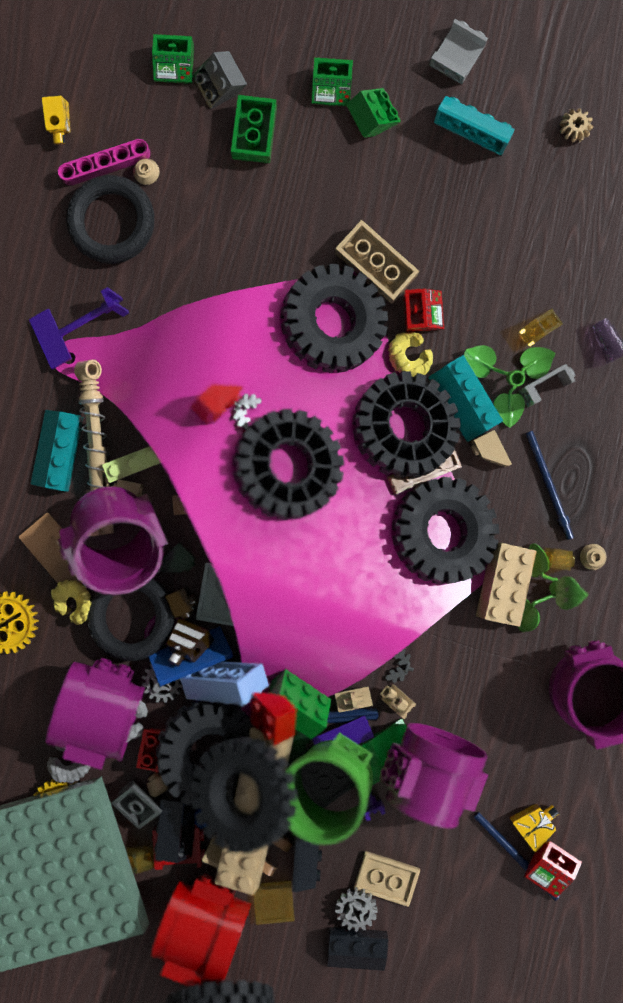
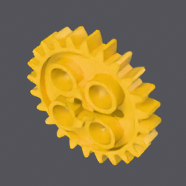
M8 591L3 592V596L0 594V625L5 623L7 619L13 618L19 612L21 613L20 617L9 622L7 626L0 628V634L2 631H5L8 635L6 641L2 640L0 636V653L4 649L6 654L11 653V648L14 653L18 652V647L24 649V643L31 644L29 637H36L32 631L38 630L34 623L39 622V620L33 617L38 612L31 611L34 605H27L29 599L22 601V594L16 598V592H11L10 596ZM8 604L13 606L14 611L12 614L6 611ZM18 620L23 622V630H19L17 628L16 624Z

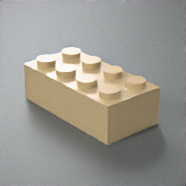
M362 220L335 250V254L348 266L354 268L357 274L361 272L368 277L366 282L369 284L374 283L378 288V292L391 304L419 273L418 269Z
M498 542L497 550L491 551L494 557L490 564H487L476 613L477 617L520 627L537 551Z

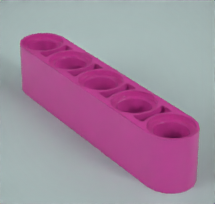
M136 139L64 163L59 167L58 175L66 185H76L92 178L133 166L142 159H149L151 155L150 149L146 141ZM138 148H145V151L143 153H136ZM126 153L127 157L125 159H118L120 154ZM108 159L109 162L107 165H100L102 160ZM86 165H90V166H91V168H90L89 171H87V172H83V171H82L83 168H84V166H86ZM68 171H72V172H73L72 175H71V177H69V178H65V177H64L65 174H66V172H68Z

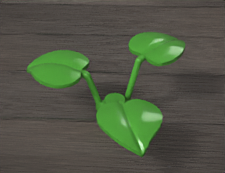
M479 345L466 349L464 352V357L477 377H487L490 369L506 375V381L512 387L508 394L498 395L493 405L507 427H512L520 419L524 411L525 401L523 396L517 393L512 394L517 386H521L525 382L524 371L526 370V374L530 378H542L550 370L555 356V352L547 348H529L520 356V363L524 366L521 371L512 370L506 372L493 367L497 358L495 351L488 346Z
M532 543L529 549L537 551L531 577L536 578L541 575L542 578L551 580L552 583L549 586V590L552 594L531 604L526 599L520 627L518 626L522 632L533 631L538 626L540 615L534 607L536 604L555 598L556 604L561 609L568 610L579 605L588 596L578 583L569 576L561 577L558 580L557 577L553 578L545 575L544 572H547L550 568L549 559L544 550L535 543Z

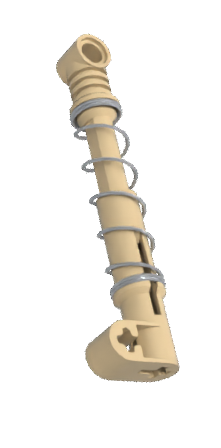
M96 360L78 362L74 368L76 377L79 381H82L80 383V386H82L80 390H83V393L79 397V404L85 407L79 411L86 414L87 425L81 429L88 434V443L83 448L87 451L88 462L85 466L88 467L89 481L87 484L90 485L91 491L109 486L102 464L107 463L106 456L109 455L106 452V448L102 446V439L107 437L105 433H101L100 421H103L105 416L99 414L98 406L103 402V396L100 394V391H97L100 388L97 386L99 382H96L101 375L102 369ZM113 522L98 527L88 536L114 533Z

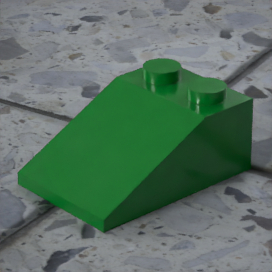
M402 718L373 734L374 738L358 744L373 754L369 761L373 774V785L380 781V773L385 765L392 743L401 744L407 727Z

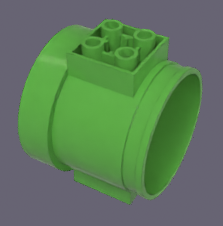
M339 733L335 740L320 742L311 747L304 756L297 759L286 771V773L292 772L295 782L289 784V789H297V800L290 802L291 805L297 808L295 817L288 819L292 823L289 829L302 839L317 845L335 843L348 837L359 825L367 807L368 797L373 785V774L369 764L373 754ZM313 760H324L339 765L356 782L360 792V803L345 811H330L318 806L310 799L303 787L302 766Z

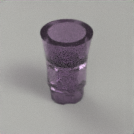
M606 318L593 325L591 328L604 354L606 363L609 364L623 357V340L610 320Z

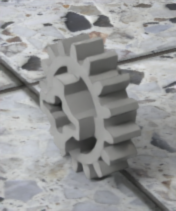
M150 664L152 669L146 668L147 675L142 676L146 680V682L142 683V686L147 687L144 693L150 692V699L154 696L157 697L156 702H159L161 698H163L164 702H167L168 697L173 700L175 698L174 693L179 695L181 692L178 687H183L182 683H180L181 680L178 679L175 680V683L170 682L160 686L152 664ZM150 679L154 681V688L151 686ZM161 690H167L169 693L162 694L159 692Z
M355 887L354 892L347 889V895L341 893V899H337L338 906L335 909V912L338 913L337 920L342 919L341 926L347 924L349 931L352 927H355L356 932H358L359 927L366 930V924L372 926V920H376L377 906H375L376 900H371V893L366 895L365 889L358 892L357 887Z

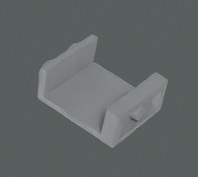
M455 19L439 50L433 54L430 66L458 83L463 84L484 49L488 38L481 31H475L470 28L466 22Z
M564 364L518 391L523 396L526 406L530 407L541 401L534 386L557 374L564 387L576 381L573 369Z

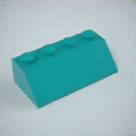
M445 96L440 104L434 120L435 124L501 156L515 130L511 128L510 124L499 122L492 115L482 114L471 105L466 106L460 103L457 98Z
M464 355L428 377L430 381L433 379L440 384L437 389L440 393L446 390L451 396L447 402L448 404L455 403L458 412L454 415V418H460L459 430L467 442L503 422Z
M45 410L31 485L69 492L83 422L82 416Z

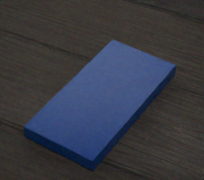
M221 627L209 630L214 638V642L194 663L183 659L179 667L172 665L169 662L172 653L168 647L150 656L149 659L159 685L163 686L232 658L233 653Z

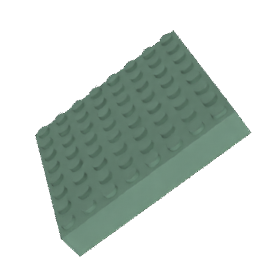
M102 776L0 805V972L144 934L150 923Z

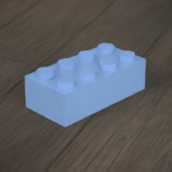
M222 661L180 678L186 699L209 701L210 703L223 702L224 704L245 705L249 703L254 692H262L268 686L263 665L257 663Z

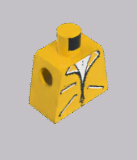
M62 96L42 97L46 131L53 134L54 144H65V133H70L69 104Z
M534 804L511 816L510 820L534 852H536L556 831L551 820L558 816L559 813L553 805L542 811L537 804Z

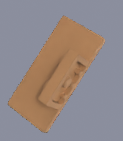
M49 513L44 514L19 536L20 540L57 583L65 580H76L79 583H83L82 580L78 581L76 575H71L68 561L64 560L61 556L58 539H60L59 530H62V528Z

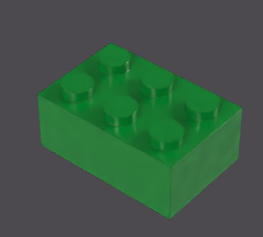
M238 95L231 148L232 159L270 164L277 113L276 99Z
M284 669L271 680L268 694L285 696L296 708V730L313 739L326 728L331 703L330 698L287 669Z

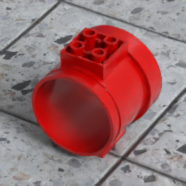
M208 874L200 875L194 885L186 884L180 880L162 920L151 957L165 962L162 976L187 986H201L203 982H214L217 985L225 980L252 904L234 897L235 889L215 884V877Z

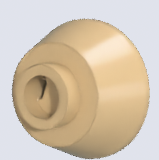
M142 159L135 164L133 174L139 183L149 185L157 180L159 167L151 159Z
M589 544L580 553L581 563L590 570L600 569L606 562V552L600 545Z
M158 772L153 773L147 778L149 780L147 788L150 796L157 797L168 789Z

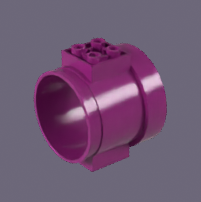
M114 486L101 487L85 494L72 510L70 526L59 530L60 539H58L61 556L64 560L68 561L71 575H76L78 581L82 580L88 587L105 594L128 593L149 582L160 567L162 546L168 544L148 495L144 494L137 497L127 489ZM127 521L141 525V529L136 537L128 544L117 549L98 550L83 543L92 531L111 522Z
M599 640L588 642V646L581 647V645L569 647L568 651H564L565 657L554 668L549 682V696L554 710L568 725L584 732L587 742L596 750L623 743V709L615 719L605 725L586 726L580 724L576 719L571 701L574 685L586 670L600 664H615L623 672V661L614 656L612 646Z
M104 658L97 659L93 666L74 661L59 695L46 743L66 749L63 756L64 759L97 769H102L106 758H114L121 762L128 744L127 739L131 727L136 720L135 715L140 700L142 701L145 691L144 686L140 687L131 683L134 671L130 670L131 667L124 664L117 666L112 664V661Z
M409 723L401 744L392 743L379 780L389 788L385 796L386 800L399 811L434 826L455 828L458 826L459 818L464 809L475 811L488 777V774L483 771L488 755L477 745L453 733L425 724Z

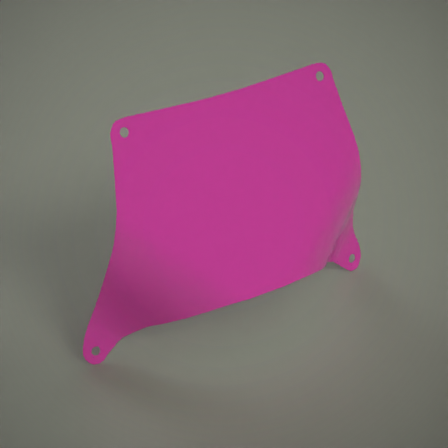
M298 279L242 289L206 298L172 310L141 327L115 335L83 337L65 341L68 351L75 355V361L72 364L64 363L56 369L60 373L79 381L74 372L75 365L78 362L87 360L99 362L102 370L101 375L98 377L99 379L96 380V382H99L97 386L100 388L97 391H100L103 396L112 401L130 419L166 468L222 584L235 626L242 663L263 665L268 686L261 693H269L271 680L284 669L295 674L327 697L340 692L362 680L406 648L483 584L487 565L480 574L474 575L471 579L440 585L433 584L431 580L424 581L418 578L419 573H411L405 567L408 562L400 560L396 553L400 551L399 545L394 546L392 536L396 535V530H392V521L398 516L394 513L397 506L403 503L401 499L416 486L394 495L387 479L388 476L379 472L381 467L378 464L374 467L366 461L369 455L367 453L362 455L357 446L361 442L354 439L353 430L356 428V425H352L353 415L357 412L355 410L357 403L369 387L378 379H383L387 374L394 372L397 375L400 374L398 371H395L389 361L388 349L390 343L387 336L382 338L381 341L383 343L374 355L354 369L350 368L347 372L338 373L337 370H334L332 373L323 372L321 366L317 369L308 366V359L304 358L301 361L295 355L298 350L295 347L289 348L285 341L289 336L287 333L283 334L281 324L284 321L283 318H280L281 308L285 305L283 303L284 298ZM333 302L321 303L322 305L318 309L316 308L315 313L319 328L331 337H345V333L350 331L351 326L346 310ZM211 384L241 385L244 389L239 393L241 397L237 402L242 399L244 394H248V399L250 395L255 394V398L262 400L261 403L256 404V408L252 409L250 406L246 410L247 414L244 417L250 418V421L247 422L249 426L266 413L274 410L276 412H279L281 409H292V412L302 410L308 412L307 417L309 418L315 415L322 420L320 425L323 428L328 426L334 434L330 437L333 441L338 439L341 449L338 450V455H343L344 465L340 467V471H343L344 474L342 482L337 484L339 489L336 495L330 498V502L323 508L300 519L279 520L277 516L268 517L261 514L262 509L257 508L255 510L248 503L250 501L248 496H242L239 491L241 487L240 482H235L233 474L236 471V466H233V456L237 452L235 447L245 432L242 426L238 427L236 425L238 419H232L235 414V406L233 405L227 409L215 423L211 420L207 425L190 406ZM409 407L394 408L391 412L393 415L390 417V425L395 435L406 442L421 441L425 425L420 414ZM278 445L279 448L276 451L273 450L271 454V468L274 474H277V478L285 483H301L300 479L305 478L308 472V468H306L308 462L304 453L302 454V451L293 445ZM448 472L444 475L436 477L437 479L441 477H452V480H455L452 472ZM438 511L437 515H432L428 523L429 538H431V542L438 549L442 548L443 551L450 552L451 548L456 547L460 540L459 524H457L456 519L452 515H447L446 512ZM252 698L249 700V703L241 705V709L250 718L252 717Z

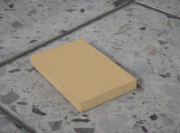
M365 851L354 889L355 887L358 888V891L365 889L367 894L371 893L373 896L409 907L420 868Z

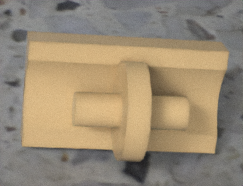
M394 684L391 687L387 685L380 693L383 697L382 700L404 720L408 712L411 711V708L416 705L414 701Z
M369 686L335 693L338 712L373 706Z

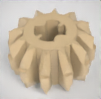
M579 108L577 112L571 109L569 114H564L563 120L560 122V126L563 127L560 132L566 133L565 139L571 137L572 143L576 139L581 142L584 137L590 135L589 131L593 129V125L590 124L592 118L586 117L588 111L582 114L581 108Z

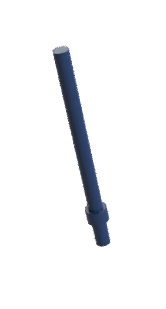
M527 432L526 436L559 518L557 519L558 524L562 526L566 539L570 540L574 538L569 525L571 522L568 515H565L534 432Z
M477 812L473 817L526 871L529 863L480 812ZM549 894L554 901L558 900L560 897L559 895L557 898H555L554 896Z

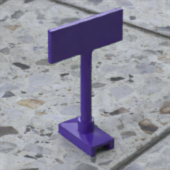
M108 287L101 290L105 302L101 303L100 307L61 329H58L50 309H46L29 319L52 370L72 359L63 336L104 313L108 314L114 311L122 317L129 314V311L119 304L123 301L120 295Z
M364 715L316 736L312 740L314 745L323 741L335 740L337 735L341 733L353 742L360 744L374 738V735ZM371 792L364 813L367 821L371 820L370 813L373 812L375 814L377 810H380L382 815L385 814L382 799L376 800Z

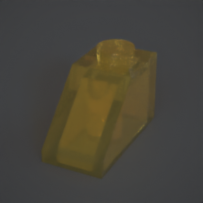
M551 309L530 322L519 332L523 340L529 346H532L563 325L554 310Z
M546 548V555L550 563L549 568L570 571L571 567L574 566L575 556H573V551Z
M125 847L133 873L138 874L154 868V852L152 847Z

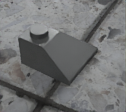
M133 780L120 790L111 803L138 829L162 812L157 804Z

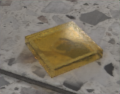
M291 881L259 884V888L254 893L256 925L295 921Z

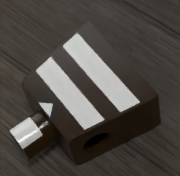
M179 618L167 641V646L172 653L169 662L176 667H179L183 659L192 663L196 662L214 642L210 631Z

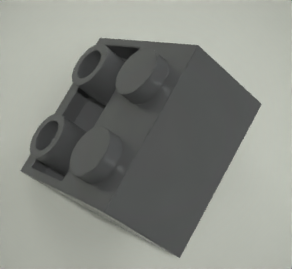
M229 51L213 52L193 74V78L210 109L237 96L247 85Z

